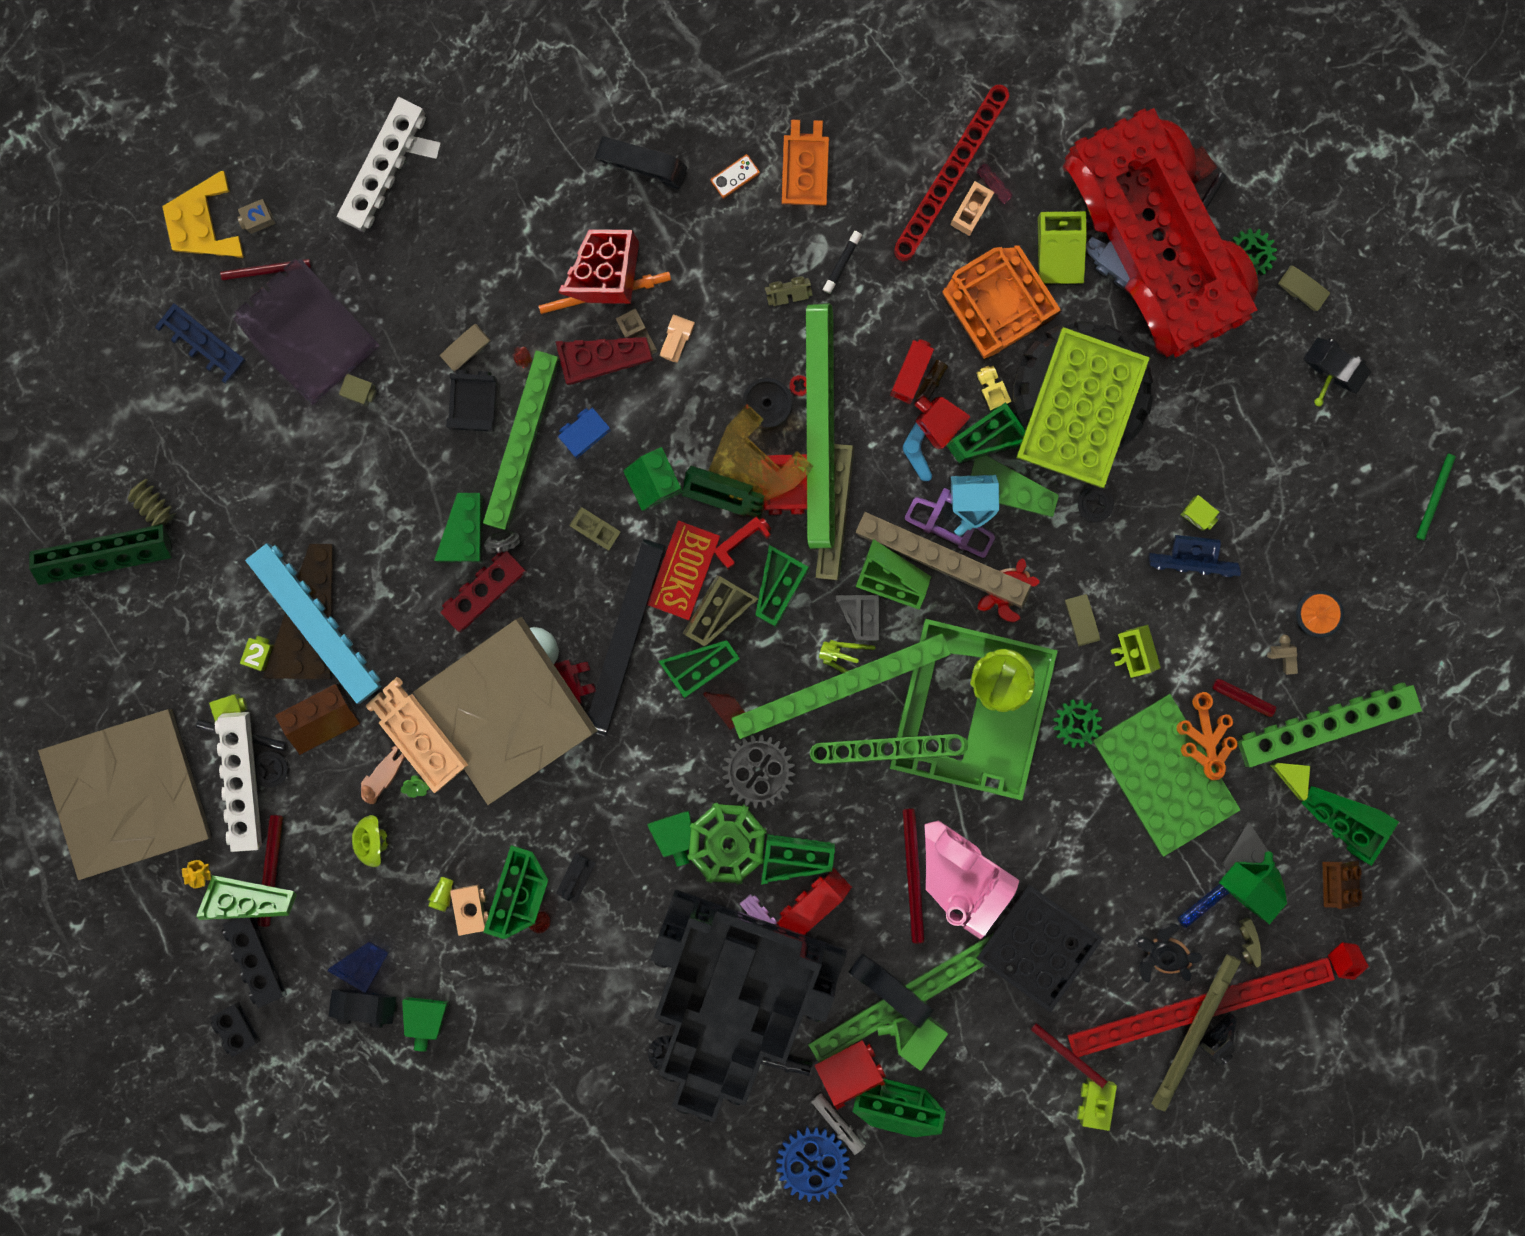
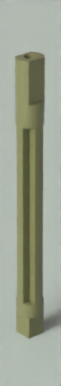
M1226 954L1196 1017L1151 1103L1156 1109L1166 1111L1218 1005L1241 963L1238 958Z

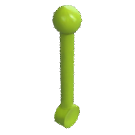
M1330 375L1326 379L1319 398L1315 399L1314 403L1316 406L1323 405V397L1332 379Z

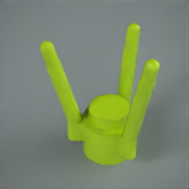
M830 640V643L824 641L819 658L824 660V664L845 673L848 670L833 661L837 662V659L841 658L858 663L859 660L840 653L841 649L837 647L875 650L876 647L874 645L844 643Z

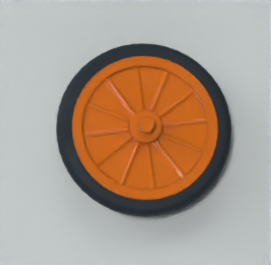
M1316 590L1306 594L1300 600L1297 606L1296 617L1299 626L1305 633L1313 637L1324 638L1334 634L1341 627L1344 619V609L1341 601L1334 594L1324 590Z

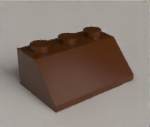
M334 684L275 715L285 736L299 755L360 724L340 684Z

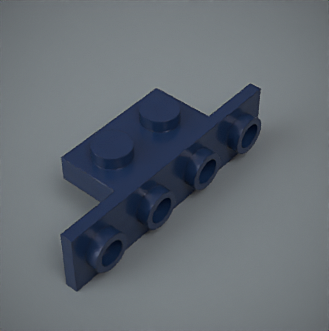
M1175 535L1171 555L1149 553L1148 555L1150 566L1160 570L1173 568L1180 572H1188L1190 570L1198 571L1204 575L1217 573L1225 577L1241 575L1238 563L1218 561L1221 542L1216 539Z

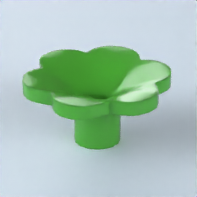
M416 775L412 776L411 780L404 781L401 787L402 793L413 798L424 796L427 794V790H429V786Z

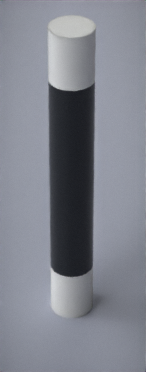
M853 232L823 288L824 292L831 294L862 236L861 233Z

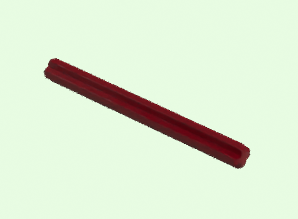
M909 808L903 810L911 934L912 942L918 944L924 942L916 816L915 810Z

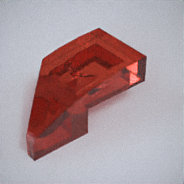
M710 692L703 693L730 730L734 728L732 718L745 713L736 699L724 693L723 695L711 694Z

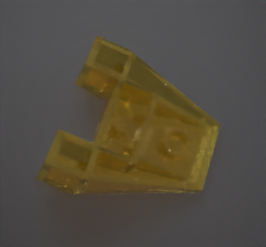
M746 404L727 425L708 471L753 485V491L763 494L765 496L764 501L794 489L809 474L813 465L796 451L779 468L748 439L761 424L763 418Z

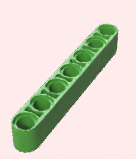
M949 734L828 742L812 746L810 756L814 762L820 764L960 756L967 751L968 741L961 735ZM954 739L961 741L962 745L958 751H953L951 747ZM936 740L939 744V749L932 753L929 750V744L931 741ZM913 741L916 744V751L913 754H909L906 747L908 743ZM891 743L894 751L891 755L887 756L884 752V747ZM868 744L871 747V754L868 757H864L862 748ZM846 746L849 749V755L843 759L840 756V749ZM824 747L827 751V756L821 760L818 757V751Z

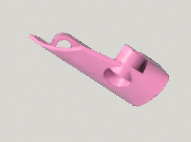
M939 820L926 823V890L946 911V918L950 924L955 926L961 925L968 932L982 939L1017 891L1019 880L981 854L977 846ZM958 909L963 914H956L953 912V910Z

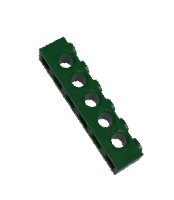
M163 524L29 551V570L38 585L165 560L172 558L171 540Z

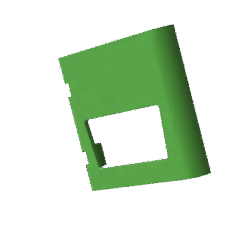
M925 619L919 643L942 634L951 654L983 658L987 653L999 649L1016 651L1024 656L1035 672V688L1030 700L1015 711L999 712L989 710L977 698L967 739L968 749L961 761L947 756L891 760L890 769L1022 800L1058 650ZM935 661L912 670L896 738L918 736ZM913 741L908 743L906 747L909 754H913L916 751V744ZM918 761L930 763L929 772L918 770ZM987 777L998 779L997 788L985 786Z

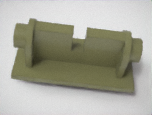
M795 277L791 279V282L783 284L781 281L770 283L769 287H765L766 294H771V296H767L768 305H773L774 307L789 303L787 296L789 294L792 295L793 302L809 299V296H813L811 287H806L811 285L809 279Z

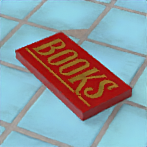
M678 520L647 605L690 620L714 555L713 550L716 549L720 536Z

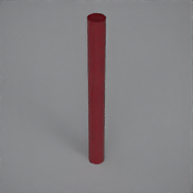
M304 259L221 271L220 274L222 280L305 269L311 268V260Z
M1037 1023L1032 1027V1032L1103 1089L1108 1083L1107 1080Z

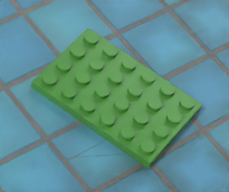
M1171 694L1166 695L1092 740L1163 857L1240 811L1239 806L1222 778L1219 780L1207 778L1204 774V766L1191 756L1185 757L1182 755V745L1193 743L1197 750L1207 757L1205 750L1200 744L1187 734L1181 735L1178 733L1177 724L1186 719ZM1183 724L1182 729L1187 731V726ZM1187 746L1186 750L1190 754L1191 748ZM1212 765V766H1211L1212 771H1213V773H1215V772H1216V769H1215V767Z

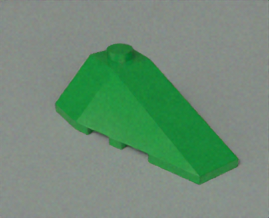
M1314 786L1310 787L1308 798L1302 801V804L1320 822L1326 823L1333 830L1331 834L1336 839L1339 837L1347 845L1346 849L1351 854L1371 866L1399 821L1379 809Z

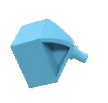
M996 475L951 476L952 509L955 514L962 518L961 524L954 531L959 537L967 530L984 525L999 511V483Z

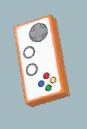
M746 154L711 178L710 181L724 199L759 175L760 172Z

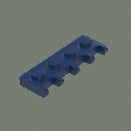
M175 303L155 326L158 331L162 330L165 325L174 331L175 335L171 339L174 344L180 338L189 343L193 348L188 355L192 358L198 351L210 360L206 367L208 371H212L215 366L223 370L226 375L223 377L222 382L225 384L230 381L246 361Z

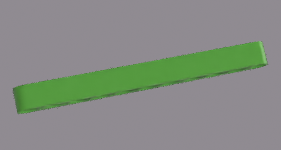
M831 304L807 305L806 308L807 538L810 549L833 548L835 544L833 308Z

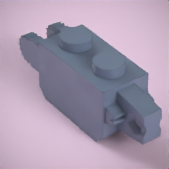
M1092 237L1086 244V252L1095 260L1096 270L1104 276L1109 274L1115 279L1114 283L1117 286L1125 289L1130 278L1111 242L1105 244Z

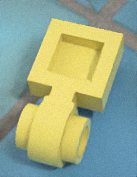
M994 366L981 368L977 372V377L981 385H988L987 388L981 391L989 410H994L1005 402L1006 404L1010 403L1011 399L1003 381L995 384V379L998 378Z

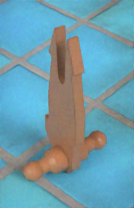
M396 745L391 748L392 751L376 767L371 776H366L362 781L361 797L366 803H376L377 798L384 788L387 789L406 758L402 753L397 760H393L399 751Z

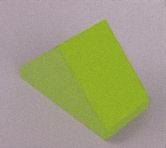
M1275 762L1270 765L1299 800L1304 801L1308 798L1310 766Z

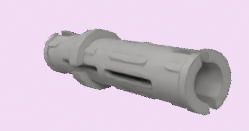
M822 1093L811 1101L838 1134L837 1138L843 1140L854 1155L865 1147L852 1131L853 1127L846 1124ZM824 1107H825V1108L829 1111V1113L834 1117V1119L836 1120V1122H835V1121L832 1119V1117L827 1113V1111L824 1109ZM839 1126H841V1127L843 1128V1130L848 1134V1136H849L852 1140H850V1139L847 1137V1135L841 1130V1128H840Z

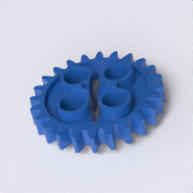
M807 1126L804 1134L797 1129L796 1138L789 1134L791 1142L783 1141L782 1143L786 1149L778 1150V1153L783 1157L776 1158V1162L782 1164L776 1170L777 1172H783L779 1177V1181L786 1180L784 1189L792 1187L791 1195L799 1192V1200L804 1195H807L808 1202L811 1201L812 1196H816L817 1201L820 1202V1195L822 1194L826 1199H829V1191L837 1194L835 1186L843 1187L840 1179L848 1178L843 1171L850 1170L849 1165L844 1164V1162L849 1161V1156H842L847 1149L846 1147L839 1148L842 1140L834 1141L835 1133L828 1137L826 1128L822 1133H818L817 1126H815L814 1132H810ZM808 1143H813L817 1148L813 1153H807L804 1147ZM799 1151L811 1162L817 1160V1166L830 1175L828 1177L825 1176L815 1166L809 1168V1162L798 1156L796 1152ZM827 1156L835 1159V1163L830 1167L822 1163L823 1159ZM796 1161L801 1162L803 1169L795 1172L791 1169V1164ZM818 1175L822 1180L818 1185H813L809 1182L811 1176Z

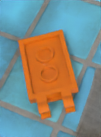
M791 120V136L784 135L782 204L826 206L829 137H822L823 121L814 120L813 134L800 133V120Z

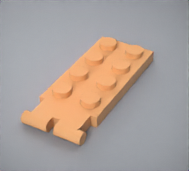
M396 677L383 689V693H378L366 704V707L369 711H375L381 719L379 722L381 727L430 789L436 793L466 768L468 764L414 695L408 696L401 687L403 684L402 680Z

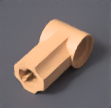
M673 315L660 356L678 363L685 343L692 334L695 322Z

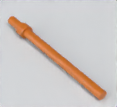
M665 272L653 276L651 274L644 275L642 279L634 280L633 290L643 287L648 289L654 287L655 284L670 281V273ZM569 297L539 305L540 313L543 314L586 302Z

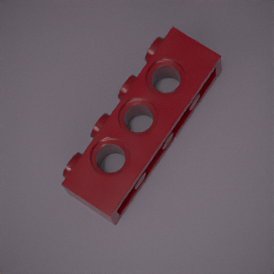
M508 551L494 556L492 559L494 563L490 567L486 568L484 566L475 574L476 580L471 584L469 582L464 584L458 590L460 594L455 599L451 597L442 605L444 609L440 613L458 632L462 633L527 572ZM496 569H503L505 573L501 581H495L493 578V573ZM481 584H485L488 587V593L483 597L477 594V587ZM465 599L471 602V609L467 612H463L460 608L461 602Z

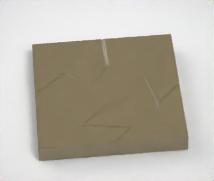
M522 617L511 622L413 692L425 711L467 762L468 766L464 770L487 805L493 803L598 731Z
M172 709L160 711L38 750L78 880L212 838Z

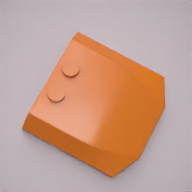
M1020 246L991 249L956 270L949 284L942 291L943 296L983 359L995 355L1050 322L1061 313L1058 304Z

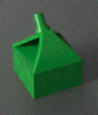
M1268 851L1264 853V861L1262 863L1235 862L1219 883L1243 906L1270 925L1286 906L1287 899L1279 870L1275 867V862H1273L1274 854Z

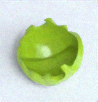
M999 649L987 653L976 662L970 685L974 688L975 697L979 698L987 709L999 712L1015 711L1030 700L1035 688V672L1027 659L1020 653L1009 649Z

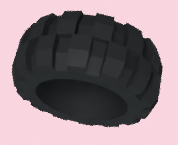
M1075 321L1074 324L1060 325L1047 331L1032 344L1022 357L1016 370L1017 374L1013 384V402L1016 405L1018 413L1016 416L1024 429L1027 428L1062 327L1141 355L1144 353L1134 341L1130 342L1121 335L1122 331L1107 324L1100 326L1093 324V321ZM1150 366L1146 367L1117 451L1137 436L1144 427L1143 424L1147 415L1150 414L1154 398L1151 395V384L1154 382Z

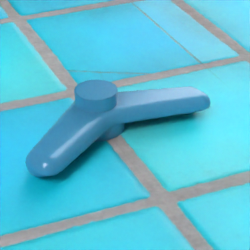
M915 422L903 444V452L922 481H930L932 473L921 450L925 434Z

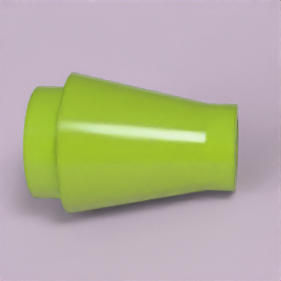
M441 877L428 899L430 901L428 906L446 912L447 907H450V891L454 881Z

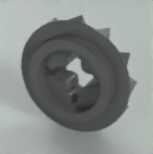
M502 531L491 535L484 542L486 551L490 553H501L502 551L515 548L520 543V537L516 532Z

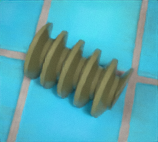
M144 479L131 489L128 501L130 503L134 502L133 507L140 509L139 514L146 516V522H153L151 526L161 524L165 526L175 517L177 512L170 515L169 512L172 506L164 508L163 505L166 500L158 501L160 493L157 492L152 495L151 492L154 486L146 488L145 486L149 480Z

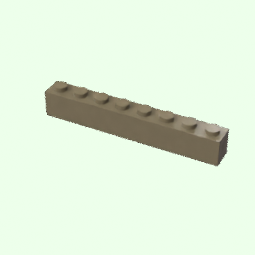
M867 512L864 513L856 530V534L871 542L874 539L891 551L1022 609L1032 590L1030 584Z

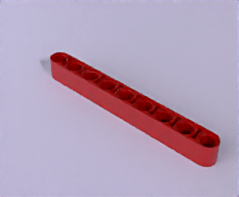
M993 86L898 239L894 249V254L898 260H910L925 238L1004 109L1009 98V91L1005 86ZM1000 93L1003 95L1004 100L997 102L993 99L992 95ZM989 112L992 115V119L989 121L983 120L981 113ZM977 131L980 133L981 138L973 140L970 138L969 133ZM959 150H966L969 157L962 159L958 156L957 152ZM954 169L957 172V177H948L946 170ZM936 188H943L946 195L938 197L935 195L934 190ZM924 207H931L934 210V214L932 216H925L922 209ZM912 226H919L923 233L913 235L910 228ZM901 245H908L911 252L904 255L900 253L899 247Z

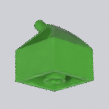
M903 1015L895 1018L893 1022H889V1025L877 1026L878 1036L886 1034L895 1036L898 1054L920 1071L948 1035L946 1029L931 1017L927 1019L921 1029L912 1024Z

